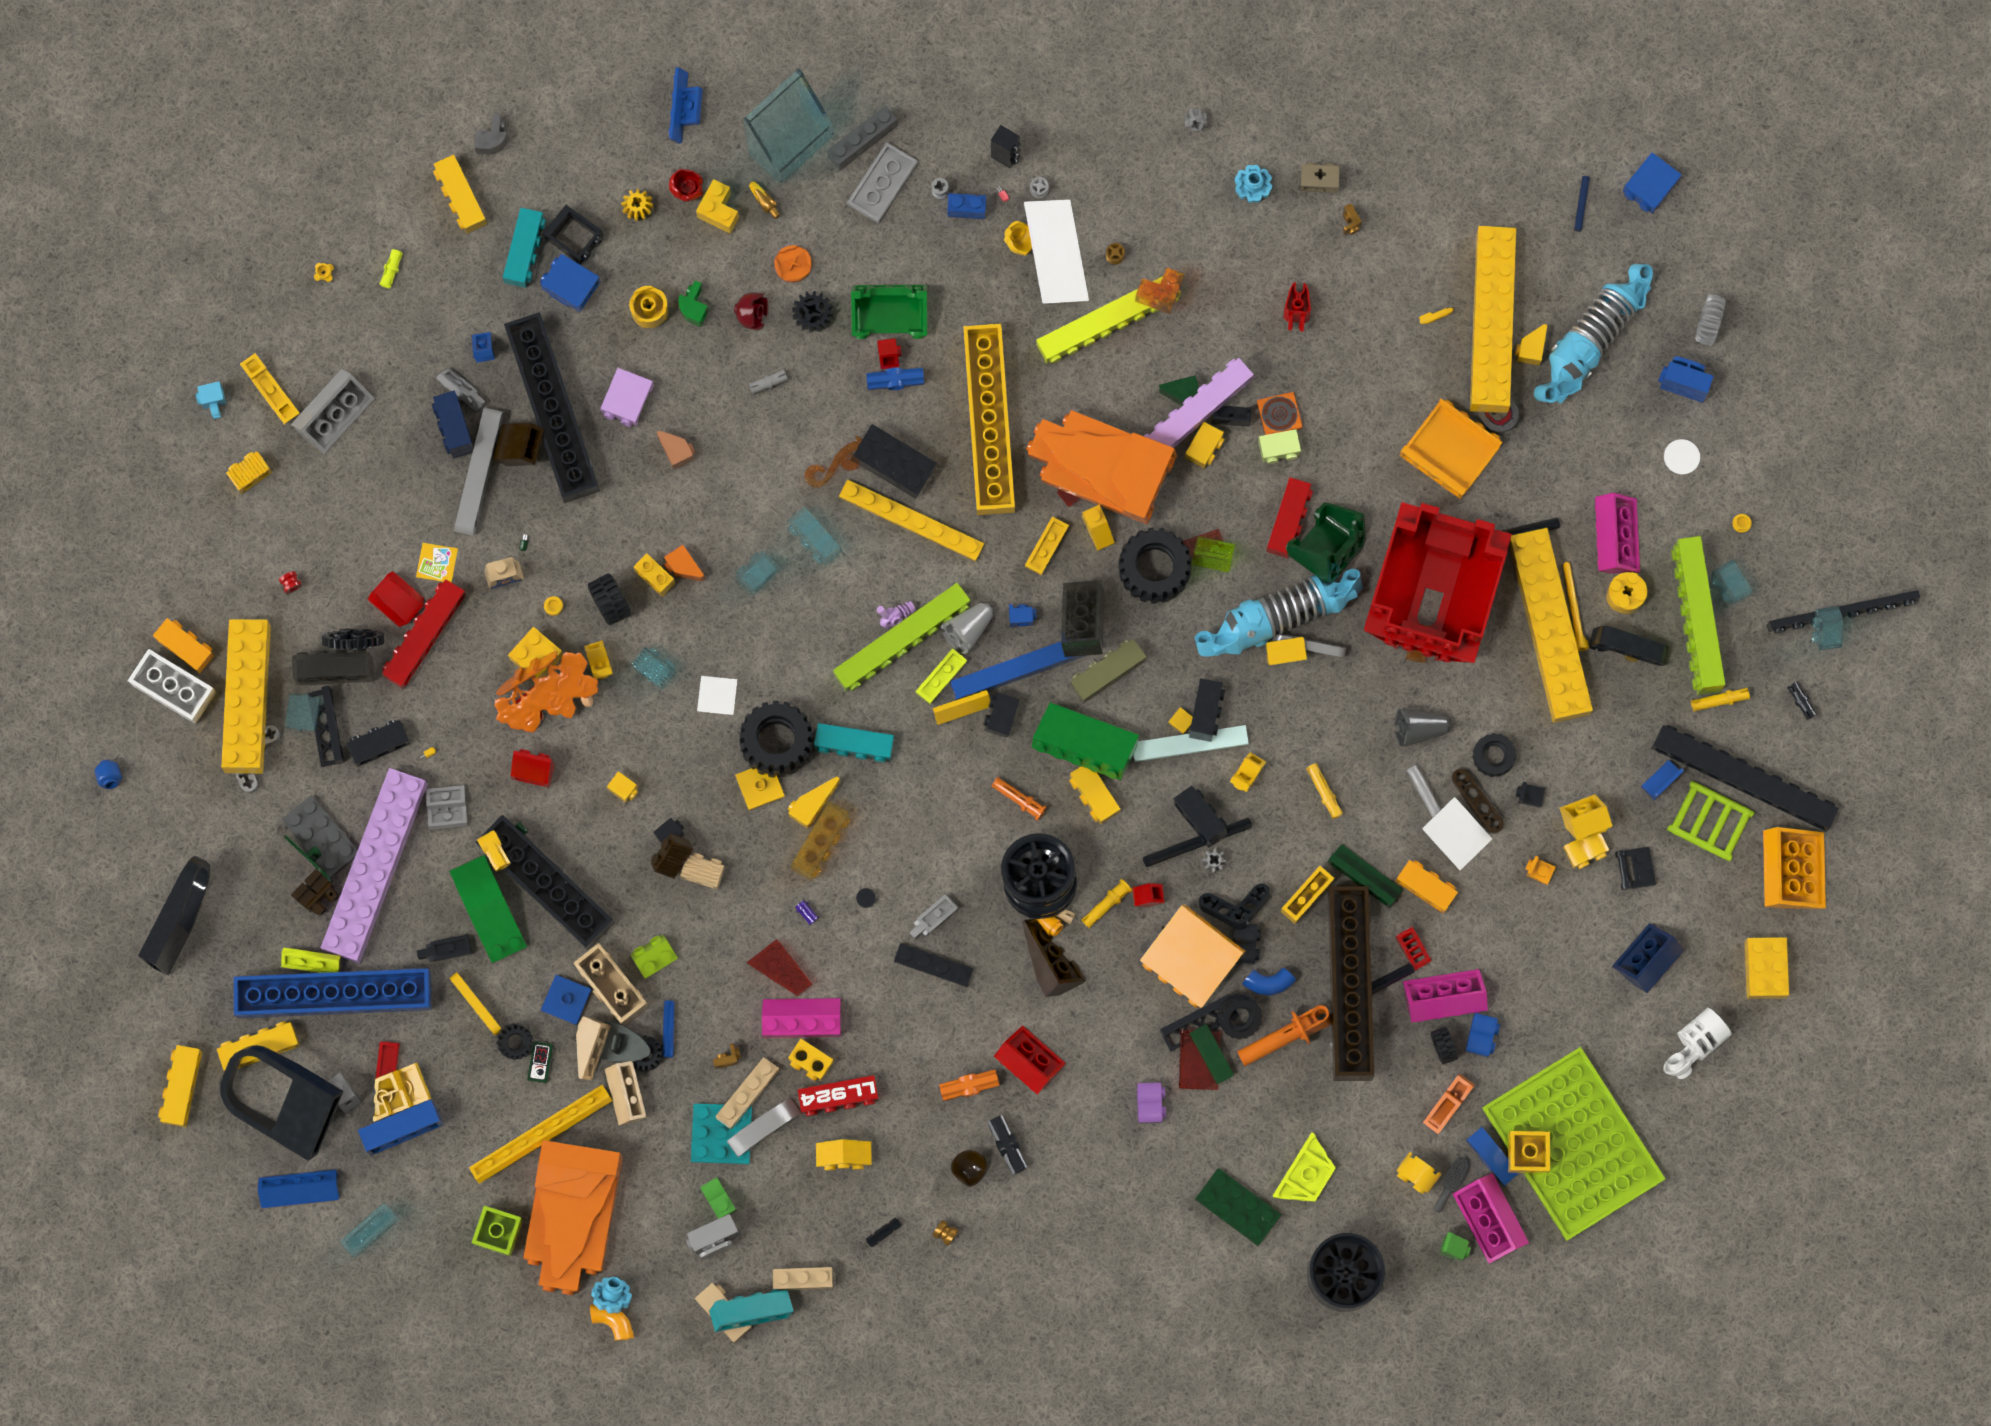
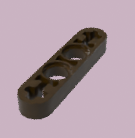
M1464 769L1455 770L1452 775L1454 786L1484 827L1492 834L1499 833L1504 825L1500 815L1470 774ZM1458 773L1459 775H1465L1463 780L1466 784L1468 782L1471 783L1464 790L1461 788L1464 786L1462 781H1456ZM1470 788L1475 789L1477 797L1469 798L1466 794L1467 790ZM1480 804L1488 806L1489 811L1486 814H1481L1478 811ZM1491 812L1494 814L1491 816L1492 820L1499 822L1498 829L1490 827L1491 821L1489 818L1487 821L1484 820Z

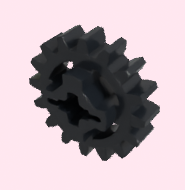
M807 291L806 297L799 295L800 301H794L796 307L792 308V312L796 314L793 315V320H797V326L802 324L803 331L809 328V332L812 333L813 328H815L819 332L820 326L824 329L826 328L825 322L831 323V319L828 316H833V311H830L832 304H828V297L823 299V293L816 296V291H813L812 295H809ZM821 304L825 308V313H823V311L820 310ZM813 309H816V313L809 314V310L813 311ZM800 310L805 313L804 320L800 315Z

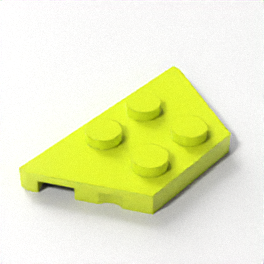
M1311 1132L1273 1194V1198L1315 1202L1334 1172L1335 1166L1328 1158L1327 1153L1318 1142L1314 1133Z

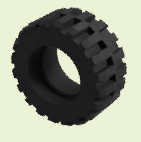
M1154 527L1148 528V531L1145 532L1141 530L1137 532L1136 536L1132 535L1128 539L1127 544H1124L1119 558L1120 580L1124 583V588L1129 590L1134 598L1137 596L1140 598V601L1146 602L1148 600L1151 601V604H1157V601H1162V603L1168 602L1169 598L1174 599L1177 597L1178 593L1185 589L1192 568L1191 555H1189L1188 546L1183 544L1184 540L1181 537L1177 538L1172 531L1169 533L1165 532L1164 528L1154 530ZM1149 550L1165 552L1171 557L1173 562L1171 575L1162 581H1149L1143 578L1137 569L1139 557Z
M773 701V704L768 705V702L762 703L760 708L756 706L752 709L751 714L748 713L746 715L745 722L742 723L740 728V748L743 758L749 762V766L753 770L756 768L761 775L767 773L768 777L773 778L774 775H780V778L786 777V773L792 775L796 773L797 768L801 769L805 765V761L810 757V752L813 748L811 723L808 722L805 713H800V709L797 706L790 707L788 702L784 701V704H779V701ZM779 724L788 727L795 737L793 746L781 754H771L764 751L759 745L758 737L760 732L767 726Z

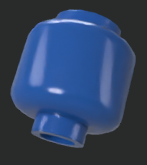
M103 760L94 770L98 785L105 789L116 788L122 780L119 765L114 761Z

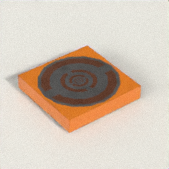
M1294 392L1256 401L1265 435L1303 428Z

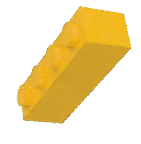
M454 154L434 163L436 169L433 171L437 181L441 180L443 186L440 188L445 198L449 196L451 200L448 204L452 213L457 212L459 219H457V223L460 229H465L468 234L487 225L486 219Z
M283 1021L276 1024V1027L273 1029L264 1028L257 1031L258 1034L250 1036L248 1034L241 1036L237 1042L232 1043V1041L222 1043L221 1047L217 1048L223 1070L225 1071L230 1058L247 1046H263L278 1054L300 1047L293 1024ZM245 1056L241 1060L238 1069L261 1060L253 1056Z
M176 1045V1050H172L171 1061H173L172 1068H169L167 1072L168 1087H165L163 1091V1099L165 1101L163 1107H160L158 1118H161L160 1122L163 1124L185 1128L187 1126L202 1056L200 1049Z

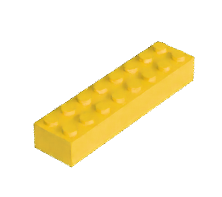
M229 619L221 764L224 773L263 774L271 631L268 620Z

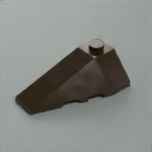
M1036 919L1022 921L1036 979L1046 997L1059 996L1086 981L1078 965L1073 960L1069 962L1062 954L1065 950L1061 946H1056L1051 941L1052 935H1048Z

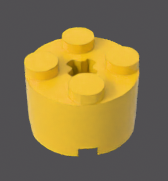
M653 286L638 288L633 293L629 302L632 318L642 328L658 327L667 319L669 308L666 296L661 290Z
M1621 573L1611 581L1607 589V602L1614 611L1622 614H1632L1643 605L1647 597V586L1637 573ZM1626 590V592H1630V595H1624L1623 592Z
M1409 1151L1396 1170L1399 1172L1397 1177L1406 1183L1409 1180L1415 1184L1413 1188L1421 1194H1424V1192L1429 1193L1442 1174L1438 1172L1435 1175L1433 1173L1435 1171L1434 1168L1417 1156L1414 1159L1411 1158L1413 1153Z

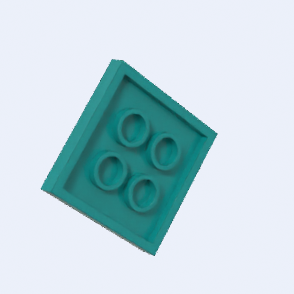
M693 1103L691 1163L750 1165V1150L737 1157L727 1141L752 1123V1105L731 1130L716 1119V1115L724 1107V1104Z

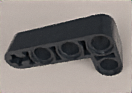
M1611 626L1594 628L1589 648L1592 650L1598 649L1597 651L1600 652L1610 650L1657 666H1665L1669 646Z

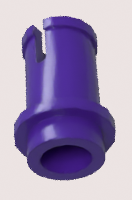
M803 900L795 907L797 909L796 912L800 913L810 926L819 917L808 906L809 903Z

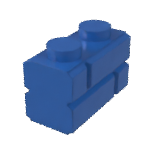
M948 194V217L985 219L986 195Z

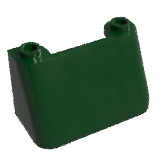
M1324 502L1314 513L1316 525L1301 542L1297 538L1288 541L1286 551L1289 557L1322 581L1333 583L1365 544V515Z

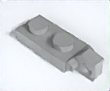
M451 368L446 369L437 376L436 379L444 387L451 391L455 390L457 397L468 404L470 408L476 412L482 409L485 400L477 394L478 390Z
M944 894L914 922L916 927L909 932L915 940L922 933L924 936L930 934L959 908L947 894Z

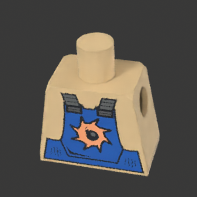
M513 557L487 563L484 572L489 590L524 580L520 562Z

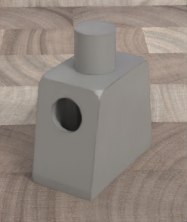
M342 1073L328 1080L329 1083L343 1090L338 1106L345 1114L361 1103Z

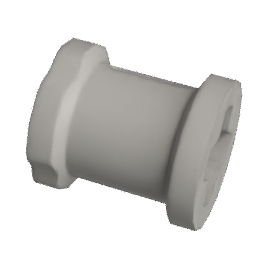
M943 178L935 179L931 185L932 195L937 199L946 198L948 194L947 181ZM938 186H941V188L943 189V191H939V189H937V187H938Z

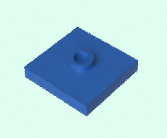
M555 975L541 1011L577 1025L592 989Z

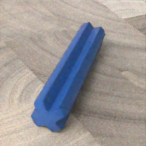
M666 1000L664 1001L663 1057L672 1058L674 1056V1001Z

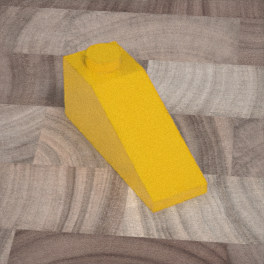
M836 776L802 795L797 801L793 800L788 807L789 817L809 829L839 785L840 778Z

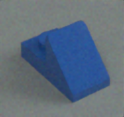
M491 332L472 335L473 356L476 362L495 360Z

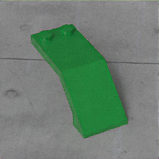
M483 854L449 870L491 963L526 948L527 945L502 895L485 855Z

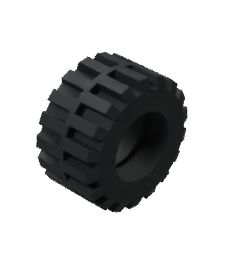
M607 573L588 583V590L608 625L611 626L631 615L630 608L611 574Z

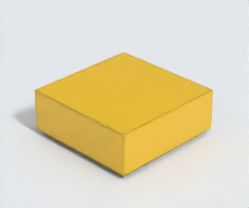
M1180 707L1168 723L1184 734L1191 726L1193 717Z

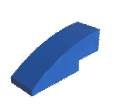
M1483 1127L1466 1140L1480 1160L1503 1186L1519 1174L1508 1173V1158Z

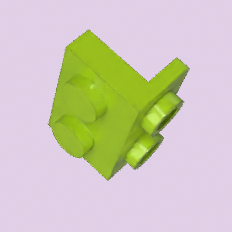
M664 935L653 937L648 944L637 947L630 954L645 979L678 959Z

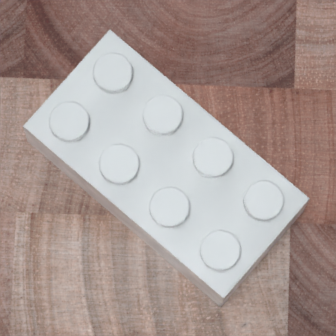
M150 649L147 650L128 679V682L133 687L194 724L198 722L217 693L208 684Z

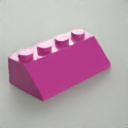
M1616 493L1595 497L1598 571L1609 574L1640 573L1637 499Z
M1479 969L1403 981L1411 1023L1488 1011L1487 992Z
M840 998L763 999L762 1037H841Z
M1493 1173L1453 1193L1489 1264L1529 1243Z

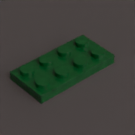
M1219 1168L1195 1198L1198 1203L1256 1246H1259L1281 1216L1280 1213Z

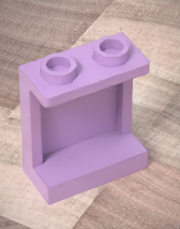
M617 368L600 408L602 414H604L603 416L609 420L618 419L623 425L628 427L632 425L637 427L638 418L648 394L653 390V381Z

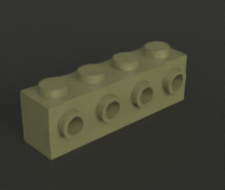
M1134 639L1123 641L1119 645V649L1114 652L1110 650L1103 656L1104 659L1100 662L1094 661L1087 667L1088 670L1083 673L1080 671L1072 676L1070 686L1083 704L1146 661V655Z

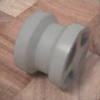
M1043 177L1034 178L1030 183L1031 195L1037 199L1045 198L1049 192L1048 181Z

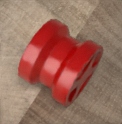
M295 571L288 572L279 578V582L284 586L286 594L302 587L301 581L297 580Z

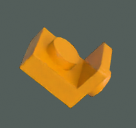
M1535 856L1533 860L1529 859L1525 869L1528 870L1526 876L1548 885L1556 867Z

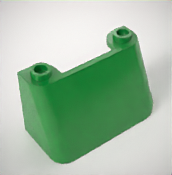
M927 285L852 286V336H856V339H867V336L871 335V333H909L913 339H923L924 336H927Z

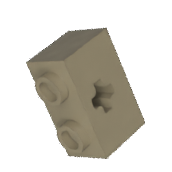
M1308 162L1302 164L1300 191L1338 193L1340 166H1335L1332 163L1317 165L1316 163Z

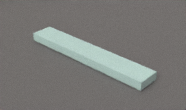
M1246 725L1218 729L1217 736L1212 737V742L1189 738V734L1138 741V746L1133 754L1134 761L1140 762L1245 746L1249 744Z

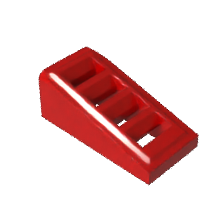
M1413 927L1395 937L1415 971L1431 962ZM1409 935L1412 936L1410 940L1406 942L1403 941V939L1408 937ZM1413 942L1417 944L1410 949H1407L1406 947ZM1417 949H1420L1421 952L1415 954L1414 956H1411L1410 953ZM1422 955L1424 956L1423 960L1415 963V959Z

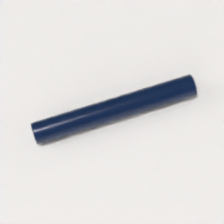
M1582 176L1574 227V231L1578 232L1582 231L1590 179L1588 176Z

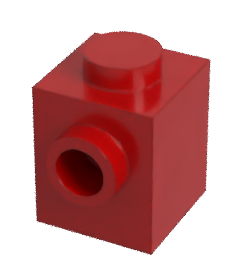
M896 338L878 340L877 346L881 370L899 367L898 357H902L901 346L896 345Z
M1148 883L1132 888L1135 907H1151L1165 903L1162 884Z

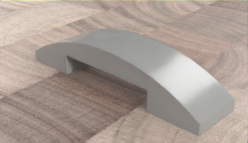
M791 1098L743 1128L730 1138L727 1143L737 1157H740L758 1142L802 1113Z

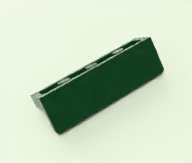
M1342 844L1328 859L1330 865L1357 885L1368 886L1369 894L1388 908L1392 906L1403 891L1402 888Z

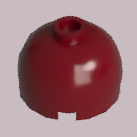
M750 292L744 294L738 303L735 304L734 313L738 322L743 327L750 330H761L765 323H761L763 315L767 317L768 300L766 297H763L764 293Z

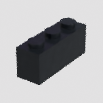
M1000 125L991 139V158L1008 168H1011L1013 164L1016 165L1021 158V155H1019L1021 152L1020 136Z
M1200 678L1189 738L1212 742V737L1217 736L1219 725L1215 724L1216 718L1220 719L1222 707H1218L1219 700L1223 701L1225 690L1222 689L1223 682Z
M391 720L385 724L386 726L380 729L378 727L370 729L368 734L354 736L350 739V742H347L357 767L411 744L400 720Z
M1191 785L1173 798L1174 806L1209 848L1227 835L1226 827L1228 826L1223 818L1216 816L1214 807L1203 800L1204 795L1199 789L1195 790Z

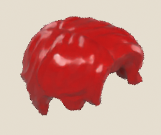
M688 169L677 170L669 179V190L674 197L684 202L695 200L703 195L701 187L703 184L702 176Z

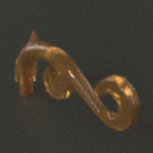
M855 436L856 441L840 449L835 455L826 476L821 481H815L813 474L817 471L824 473V468L819 465L809 466L805 471L806 482L814 488L822 487L830 480L839 464L847 471L855 470L859 465L852 460H846V456L858 448L862 438Z

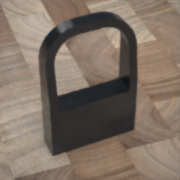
M193 856L181 871L138 955L151 968L168 976L193 929L207 890L210 864L198 856Z
M259 1045L247 1046L236 1052L230 1058L220 1084L222 1101L230 1113L307 1161L318 1155L343 1094V1090L300 1064ZM245 1056L256 1057L292 1079L291 1086L276 1122L241 1104L233 1092V1079L241 1060Z

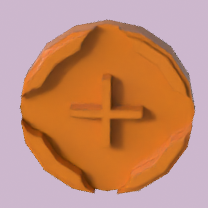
M796 245L782 248L774 261L775 271L778 276L784 281L791 283L800 282L805 279L812 268L809 253L804 248Z

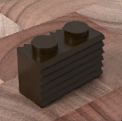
M670 833L668 838L662 841L659 852L653 855L651 865L656 873L675 879L694 849L688 839Z

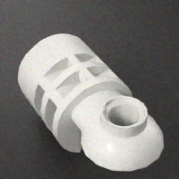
M1706 1008L1677 1033L1686 1048L1681 1052L1673 1054L1665 1062L1663 1070L1666 1074L1677 1076L1678 1079L1689 1076L1692 1072V1063L1697 1059L1702 1061L1732 1035L1724 1021L1712 1009Z

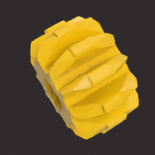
M638 188L634 194L630 190V196H623L625 201L621 202V206L624 207L622 211L624 214H628V219L634 216L635 221H638L639 216H641L645 220V214L651 215L650 209L653 208V203H651L652 197L647 196L646 191L640 194ZM638 202L640 207L636 208V205L634 204Z

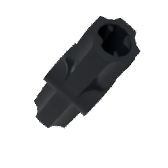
M1003 1115L988 1121V1126L996 1140V1146L1001 1156L1005 1158L1012 1175L1027 1169V1164L1019 1151L1018 1142L1014 1134L1010 1132Z

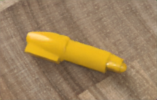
M1445 308L1435 313L1429 312L1419 317L1420 324H1429L1451 314L1453 308Z

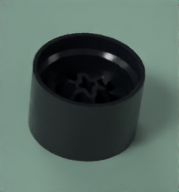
M1340 1233L1324 1240L1314 1251L1307 1267V1281L1313 1296L1323 1306L1338 1312H1351L1366 1306L1381 1289L1385 1277L1384 1261L1377 1247L1367 1238L1353 1233ZM1335 1244L1338 1255L1334 1256L1328 1246ZM1359 1246H1361L1366 1251L1357 1259L1355 1254ZM1344 1249L1349 1250L1352 1254L1351 1258L1344 1259L1341 1256V1251ZM1326 1257H1330L1334 1261V1265L1330 1268L1326 1267L1323 1263ZM1359 1261L1367 1263L1368 1268L1366 1271L1358 1269L1357 1263ZM1315 1267L1326 1270V1274H1315ZM1346 1267L1349 1272L1354 1274H1349L1345 1278L1343 1273L1337 1271H1343ZM1376 1273V1280L1365 1278V1274ZM1329 1277L1332 1280V1285L1330 1287L1323 1286L1322 1278ZM1359 1280L1364 1281L1366 1284V1289L1363 1291L1356 1288V1282ZM1333 1288L1335 1293L1332 1299H1330L1326 1294ZM1341 1288L1348 1291V1297L1345 1299L1338 1296V1290ZM1353 1291L1358 1294L1361 1299L1360 1301L1354 1302Z

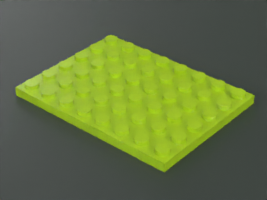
M1581 1047L1482 1107L1483 1112L1507 1149L1508 1133L1510 1131L1550 1132V1171L1548 1173L1523 1174L1566 1241L1665 1180L1662 1172Z

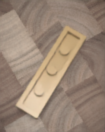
M763 1057L719 1111L716 1119L732 1130L779 1072V1068Z

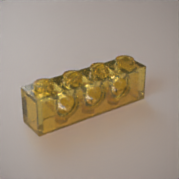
M829 801L792 862L790 869L809 881L813 877L817 878L821 871L819 866L822 861H827L831 854L829 849L832 844L836 845L841 837L839 835L841 829H846L851 820L848 818L850 816L849 812ZM830 821L837 824L833 830L826 828V824ZM819 838H825L827 843L824 846H818L816 841ZM810 854L817 856V860L813 863H809L806 860Z

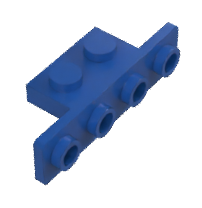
M676 67L673 77L674 90L672 93L671 122L668 133L671 140L680 144L682 143L683 126L700 124L703 89L701 87L687 88L688 72L680 67Z

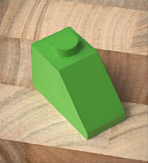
M1448 1232L1444 1237L1439 1254L1462 1262L1464 1257L1468 1258L1471 1247L1468 1246V1240Z

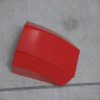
M393 571L385 576L367 599L370 604L398 627L408 624L423 607L424 598Z

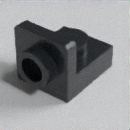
M1523 782L1521 786L1517 787L1515 797L1519 798L1518 803L1541 808L1545 788L1528 785L1527 782Z

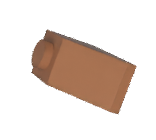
M663 431L656 432L673 469H677L694 460L693 454L696 452L691 443L687 444L684 438Z

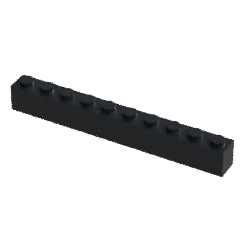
M1663 725L1651 749L1825 832L1830 829L1839 809L1835 807V803L1829 800H1820L1812 792L1807 791L1806 793L1801 791L1800 787L1793 783L1787 784L1782 782L1783 779L1779 776H1770L1760 767L1755 766L1753 768L1747 765V762L1743 759H1734L1724 750L1717 751L1713 749V746L1707 742L1702 741L1700 743L1694 740L1695 737L1690 734L1684 733L1683 735L1677 732V728L1671 725Z

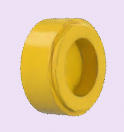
M551 596L545 600L544 609L548 615L557 616L563 611V603L560 598Z

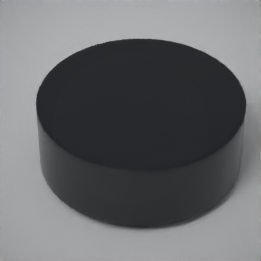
M868 888L861 889L856 896L858 905L862 908L872 907L876 901L875 893Z

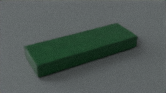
M1207 1024L1189 1033L1217 1085L1234 1076Z

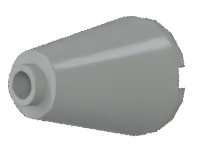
M979 603L944 622L941 626V629L944 628L945 630L943 633L944 637L956 650L960 648L963 650L961 653L967 654L992 619V608L987 603Z

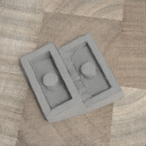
M464 785L426 789L429 830L468 826Z

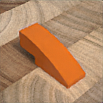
M1459 1073L1423 1123L1439 1134L1475 1084Z

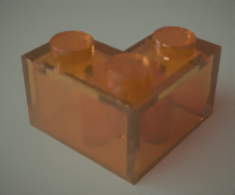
M1166 268L1160 284L1142 278L1136 293L1135 302L1171 314L1184 280V273Z

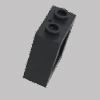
M568 205L563 207L543 232L544 239L579 264L583 260L587 261L591 256V250L595 246L598 247L603 240L602 230ZM570 218L594 234L579 255L555 238Z

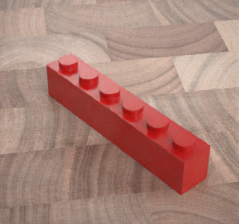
M446 579L443 583L440 582L435 589L436 594L433 598L427 600L424 606L426 609L422 615L418 614L415 618L414 627L405 633L403 637L404 642L401 646L398 645L393 652L394 657L390 662L387 661L382 669L384 678L403 690L466 596L463 589Z

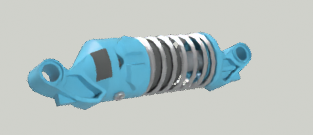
M1633 264L1628 271V283L1605 284L1598 294L1600 299H1594V306H1588L1589 313H1583V319L1577 320L1578 326H1573L1572 330H1569L1564 338L1553 346V352L1549 356L1552 381L1547 384L1538 385L1535 388L1534 397L1537 401L1549 403L1557 401L1562 403L1568 395L1574 394L1581 389L1582 381L1585 377L1588 378L1592 372L1590 371L1598 365L1603 350H1607L1608 344L1614 340L1613 337L1618 336L1619 330L1624 328V323L1629 322V316H1633L1637 310L1645 307L1646 294L1651 289L1650 283L1653 276L1651 266L1647 264ZM1597 302L1602 303L1605 307L1601 309ZM1615 322L1621 323V326L1618 327Z
M1356 569L1345 571L1339 583H1327L1313 575L1307 581L1303 580L1302 582L1305 594L1302 593L1298 584H1294L1297 596L1295 598L1291 589L1286 587L1285 594L1278 590L1277 595L1269 594L1266 600L1262 597L1258 600H1246L1240 603L1239 607L1227 611L1225 620L1217 634H1212L1208 631H1201L1196 634L1195 641L1198 653L1201 656H1218L1223 653L1240 654L1243 650L1250 647L1265 645L1269 639L1275 637L1276 632L1282 634L1284 629L1290 631L1292 624L1299 627L1301 622L1307 624L1309 618L1316 620L1317 614L1324 617L1331 613H1339L1348 601L1358 597L1357 595L1362 591L1363 585L1360 572ZM1311 607H1313L1314 617L1308 611V609ZM1305 611L1306 620L1303 619L1300 612Z

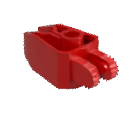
M1294 282L1288 293L1283 318L1288 322L1287 330L1292 331L1293 323L1297 322L1299 323V331L1304 332V323L1310 320L1311 313L1309 289L1306 283H1303V290L1299 293L1296 291V282Z

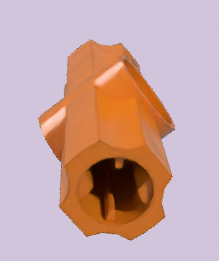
M996 1070L976 1075L975 1073L959 1077L958 1080L939 1084L943 1101L961 1096H973L979 1094L980 1091L1000 1086Z

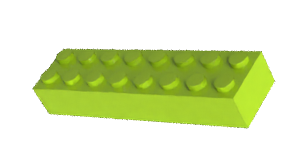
M1701 536L1681 538L1673 546L1671 558L1676 563L1674 576L1679 581L1677 595L1678 598L1682 599L1680 613L1681 616L1685 617L1683 631L1684 635L1688 636L1686 650L1687 653L1691 654L1689 668L1691 672H1694L1695 679H1692L1693 690H1697V695L1720 693L1725 686V679Z

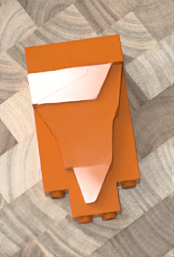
M1073 410L1065 415L1062 422L1064 427L1042 419L1041 423H1037L1034 430L1036 435L1033 441H1029L1026 450L1029 457L1047 464V466H1043L1040 473L1043 483L1148 525L1155 509L1153 504L1167 472L1170 473L1176 460L1177 454L1174 448L1136 433H1127Z
M542 1141L535 1182L536 1191L523 1259L528 1260L527 1264L539 1266V1263H542L538 1285L543 1287V1291L554 1292L555 1289L562 1290V1294L573 1296L574 1292L579 1293L583 1270H586L585 1273L590 1275H597V1272L602 1273L623 1160L621 1153Z

